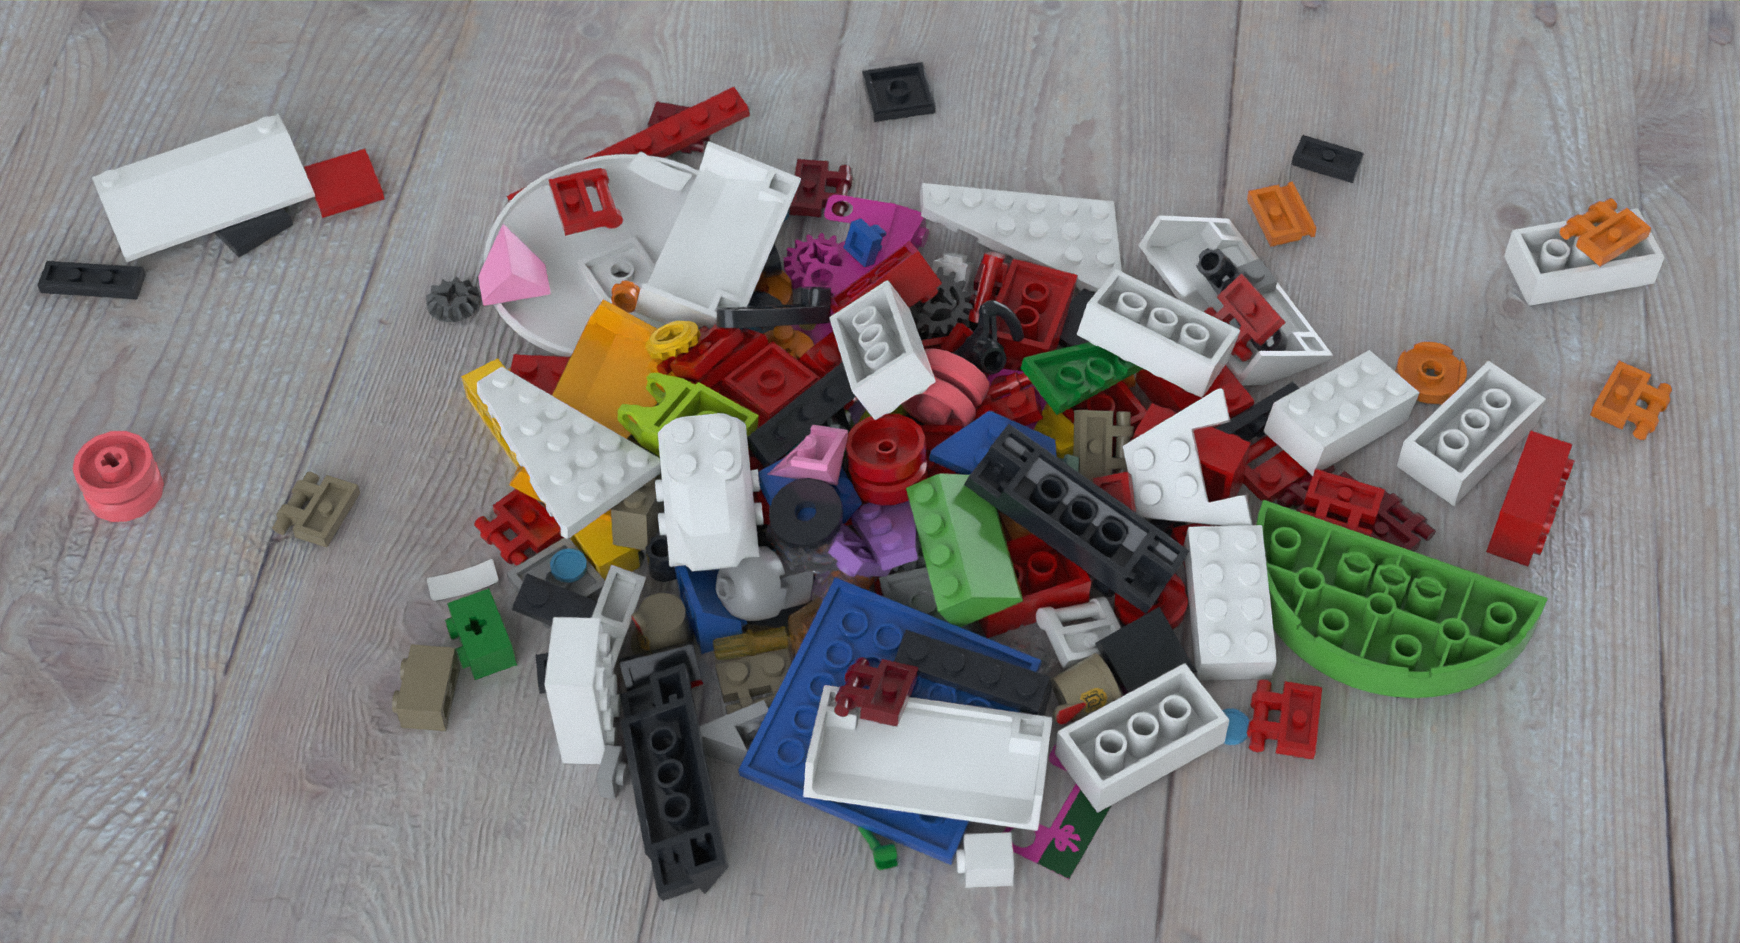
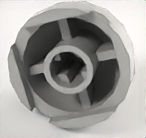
M762 546L759 547V557L744 558L737 567L720 568L717 576L716 592L723 606L732 616L746 621H760L777 616L783 609L787 596V587L781 588L779 577L785 575L783 565L778 556L769 547Z

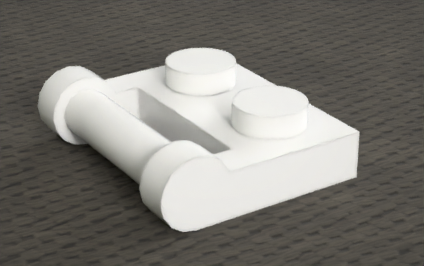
M1105 597L1092 598L1089 603L1054 609L1051 606L1039 608L1036 612L1037 624L1042 630L1046 631L1062 668L1072 667L1094 653H1097L1104 660L1095 643L1121 628ZM1090 617L1097 620L1063 627L1061 624Z

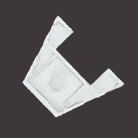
M1222 388L1213 391L1123 446L1127 469L1132 475L1136 512L1142 518L1214 526L1253 525L1246 495L1208 502L1194 430L1230 422L1226 398Z

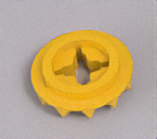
M674 321L658 328L647 340L645 347L652 359L660 358L661 360H667L672 356L677 358L679 354L687 353L689 347H693L698 343L701 333L694 322Z

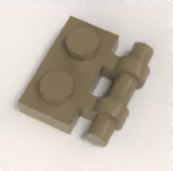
M1074 410L1073 456L1079 457L1078 472L1091 482H1093V478L1112 475V469H1115V474L1128 472L1123 446L1130 442V437L1134 436V426H1131V412H1117L1116 426H1113V411ZM1112 437H1116V458H1112Z
M309 471L292 488L293 495L288 503L283 504L276 513L278 519L272 528L278 534L284 535L290 526H294L292 530L296 538L327 548L360 495V490L357 484L326 475L322 483L317 485L319 481L318 475ZM305 501H310L305 510L301 509Z
M788 648L715 664L723 702L739 700V703L725 706L727 715L762 700L765 701L768 709L770 708L792 664ZM767 693L772 694V696H767L754 700L751 699V697L758 696Z

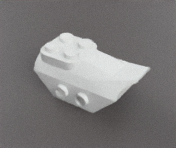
M716 413L680 417L664 425L658 432L662 479L655 480L657 502L664 501L665 513H658L660 535H667L669 566L686 565L692 571L737 567L744 558L759 557L756 525H763L761 502L754 503L753 492L760 491L758 469L750 470L746 424L738 418Z

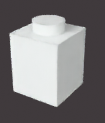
M1011 832L964 834L963 849L956 850L957 873L965 874L966 888L1013 886L1014 860Z

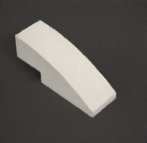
M611 565L592 618H600L603 634H609V654L613 655L614 668L631 621V615L634 613L646 577Z

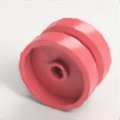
M925 349L936 382L930 385L925 392L914 395L901 404L902 407L912 417L925 425L966 427L973 422L976 416L975 408L980 406L989 391V381L975 365L964 358L940 349Z
M110 431L95 436L85 443L75 456L72 469L76 482L83 492L89 509L98 518L110 522H127L142 517L153 509L162 497L164 482L160 470L154 460L149 444L137 434L128 431Z

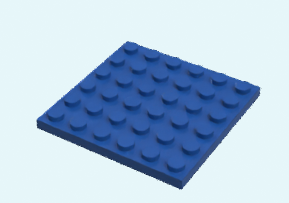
M835 577L738 769L739 776L952 865L956 856V850L959 849L971 821L804 797L806 759L824 685L844 686L846 683L844 677L847 669L855 663L857 658H866L870 663V667L878 668L881 659L894 661L906 630L1035 672H1039L1042 660ZM921 677L917 678L910 696L912 698L1021 712V710ZM865 685L863 689H869L870 686Z

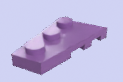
M910 501L896 505L867 503L861 506L859 510H856L851 516L854 528L882 571L918 559L919 536Z

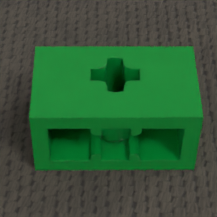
M489 588L447 603L451 616L444 619L451 640L459 639L461 646L455 649L462 669L470 667L474 680L517 665L511 641Z

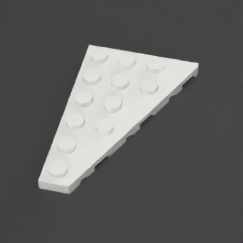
M922 183L920 190L922 217L935 223H941L956 233L959 229L978 237V243L1001 254H1008L1013 259L1027 260L1033 264L1078 275L1076 287L1081 291L1086 288L1090 292H1097L1115 269L1122 272L1114 201Z
M503 367L477 382L478 396L488 406L490 416L496 418L501 427L503 438L510 450L516 453V460L519 465L525 467L530 476L532 487L540 500L546 504V510L550 517L554 516L561 528V536L566 539L572 537L661 473L660 458Z

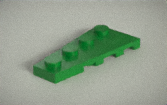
M1090 342L1024 357L1021 364L1022 371L1056 415L1143 369Z

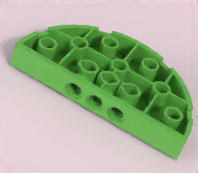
M1263 500L1258 513L1256 525H1262L1273 630L1295 654L1313 668L1353 688L1390 697L1428 698L1457 693L1484 683L1503 671L1522 653L1535 632L1548 600L1546 597Z

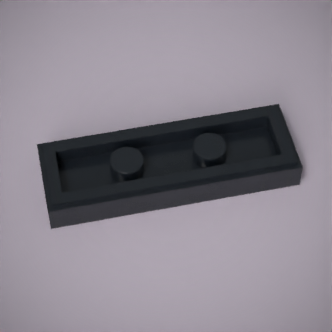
M46 261L37 287L40 293L138 299L146 273L143 267Z

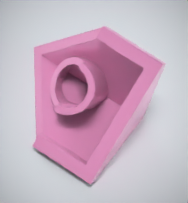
M502 224L478 276L483 306L550 295L546 265L512 231Z
M812 425L811 433L806 435L805 439L767 475L798 480L812 478L837 486L848 430Z

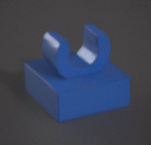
M862 218L852 221L843 248L862 266L875 264L878 252L883 247L881 245L882 237H885L887 232L879 225L870 227Z

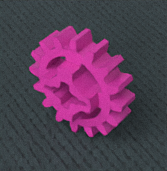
M820 233L818 239H813L808 234L804 243L796 239L795 248L788 247L786 249L787 257H783L784 270L791 280L792 289L804 287L805 274L808 266L812 263L842 267L846 255V250L843 248L845 241L838 244L837 236L833 235L828 240L825 239L824 233ZM825 269L816 270L811 275L812 282L819 286L828 285L833 279L831 272Z

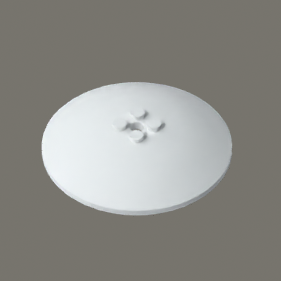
M606 155L573 162L557 168L530 183L505 206L497 217L486 241L484 263L502 224H504L546 265L551 294L494 304L498 313L513 330L530 343L559 356L571 357L593 311L603 299L612 304L611 291L615 284H620L622 281H631L639 288L642 287L643 283L647 284L697 176L698 170L673 160L650 156L669 167L692 174L690 180L678 192L652 183L627 168L637 155ZM595 168L605 169L609 177L608 187L615 207L622 214L623 223L614 229L604 226L565 236L548 180ZM591 186L586 187L593 211L602 210L596 189ZM619 271L629 273L627 276L622 278L613 276L615 273ZM634 311L629 313L657 329L665 325Z

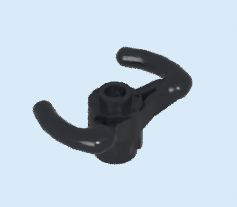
M988 300L980 306L978 327L971 336L966 338L962 346L955 352H951L975 365L982 373L990 375L999 373L1004 368L1007 360L1004 347L997 342L996 317L998 316L1005 321L1015 342H1020L1024 339L1021 322L1015 313L1005 304L995 300Z

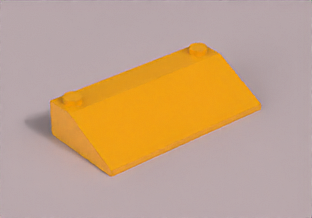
M603 299L590 315L552 396L627 439L631 433L618 421L619 407L622 404L639 405L642 407H654L657 404L655 398L646 389V377L650 373H658L656 366L663 360L660 358L652 359L645 347L647 340L657 328ZM673 371L668 374V376L677 377L674 375ZM656 383L657 387L665 392L663 387ZM628 415L631 421L637 424L636 421L632 418V416ZM518 465L509 485L543 502L532 487L530 476L525 467ZM611 509L598 518L612 522Z

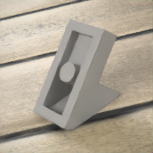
M762 700L701 725L700 731L705 755L740 767L747 754V749L743 742H752L769 710L765 701Z

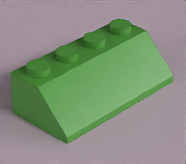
M937 474L907 487L906 490L938 612L950 624L962 627L1023 601L997 508L964 485L969 475Z

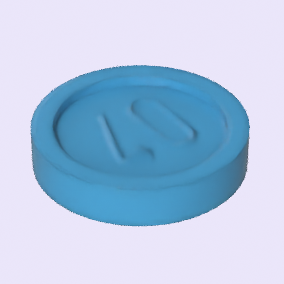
M576 549L560 550L550 561L551 573L560 582H575L581 579L587 571L586 558L582 552Z
M1223 709L1222 711L1229 719L1224 744L1237 745L1244 742L1248 738V717L1237 709Z

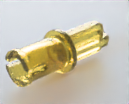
M784 626L757 632L747 629L746 634L717 638L713 641L714 655L719 661L748 655L755 656L760 653L788 648V638Z

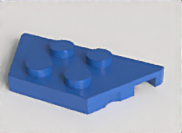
M989 410L933 448L929 460L961 475H970L1008 424L1018 429L1054 456H1056L1055 439Z

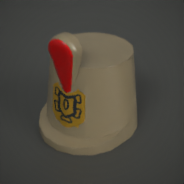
M656 593L648 596L641 602L638 611L631 615V619L636 625L631 636V650L634 655L693 641V631L686 608L682 600L675 595Z
M1097 653L1051 678V686L1059 704L1054 709L1052 717L1056 723L1061 725L1069 721L1071 723L1076 722L1122 697L1110 669Z

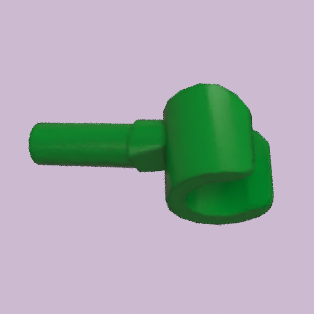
M858 827L859 832L872 850L874 863L878 870L898 866L896 860L897 851L894 843L881 846L879 840L876 839L871 831Z

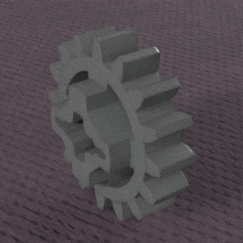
M939 267L936 276L942 282L937 287L938 293L924 303L918 301L909 308L918 333L920 334L922 330L926 331L927 339H932L934 333H938L939 337H946L947 331L951 332L957 323L966 325L968 321L967 315H969L973 306L968 303L972 293L968 291L963 292L966 284L965 280L955 282L956 273L954 271L948 276L943 275V267Z

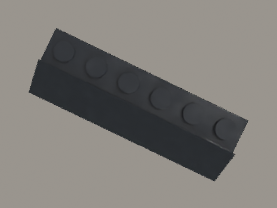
M1010 424L1002 431L964 483L967 488L1145 614L1152 607L1190 552Z
M685 663L649 675L651 684L620 694L624 719H621V726L646 856L651 860L657 895L662 901L697 889L706 894L729 867L688 668Z

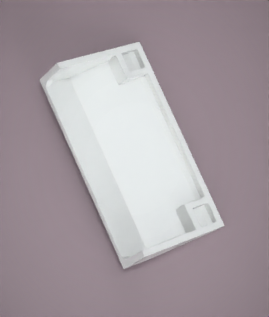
M279 114L263 117L256 122L115 170H107L100 175L92 177L126 262L315 197L302 163Z
M708 142L700 169L647 284H642L634 312L664 324L674 321H691L700 328L702 326L711 328L717 324V308L748 306L801 178Z
M1157 216L1139 244V247L1147 256L1148 262L1155 267L1177 299L1202 312L1209 307H1213L1218 312L1224 306L1217 299L1218 295L1207 279L1196 267L1202 251L1207 248L1211 250L1218 248L1237 267L1259 259L1227 218ZM1227 275L1225 278H1223L1224 281L1229 279ZM1277 282L1275 291L1262 296L1286 321L1281 327L1288 339L1286 350L1258 351L1249 340L1247 347L1252 352L1251 358L1242 362L1237 355H1230L1226 366L1242 385H1266L1327 362L1333 357V354ZM1235 319L1230 321L1231 326L1237 329L1240 328ZM1272 336L1267 340L1269 347L1274 344Z
M824 685L806 759L804 797L1038 831L1052 717L910 697L899 725L895 727L860 719L861 708L859 707L850 710L846 717L836 715L834 712L836 706L835 696L840 687Z

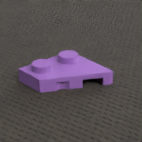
M842 523L840 531L831 540L828 553L838 560L836 566L852 577H855V575H863L867 578L871 576L886 577L891 569L882 571L862 538Z

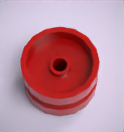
M884 414L876 420L870 416L855 424L848 433L845 449L849 463V480L862 500L875 505L904 503L909 501L906 488L928 479L926 439L921 426L913 419L900 414Z

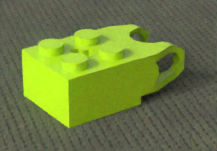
M650 373L646 377V389L659 405L642 407L639 405L622 404L618 409V421L634 436L642 447L659 457L658 432L664 425L669 424L674 419L716 413L727 414L738 418L746 424L748 437L757 430L759 417L757 414L699 382L694 385L683 378L661 373ZM656 383L662 386L665 392L660 390L657 387ZM628 415L632 416V418L636 421L637 424L631 421Z

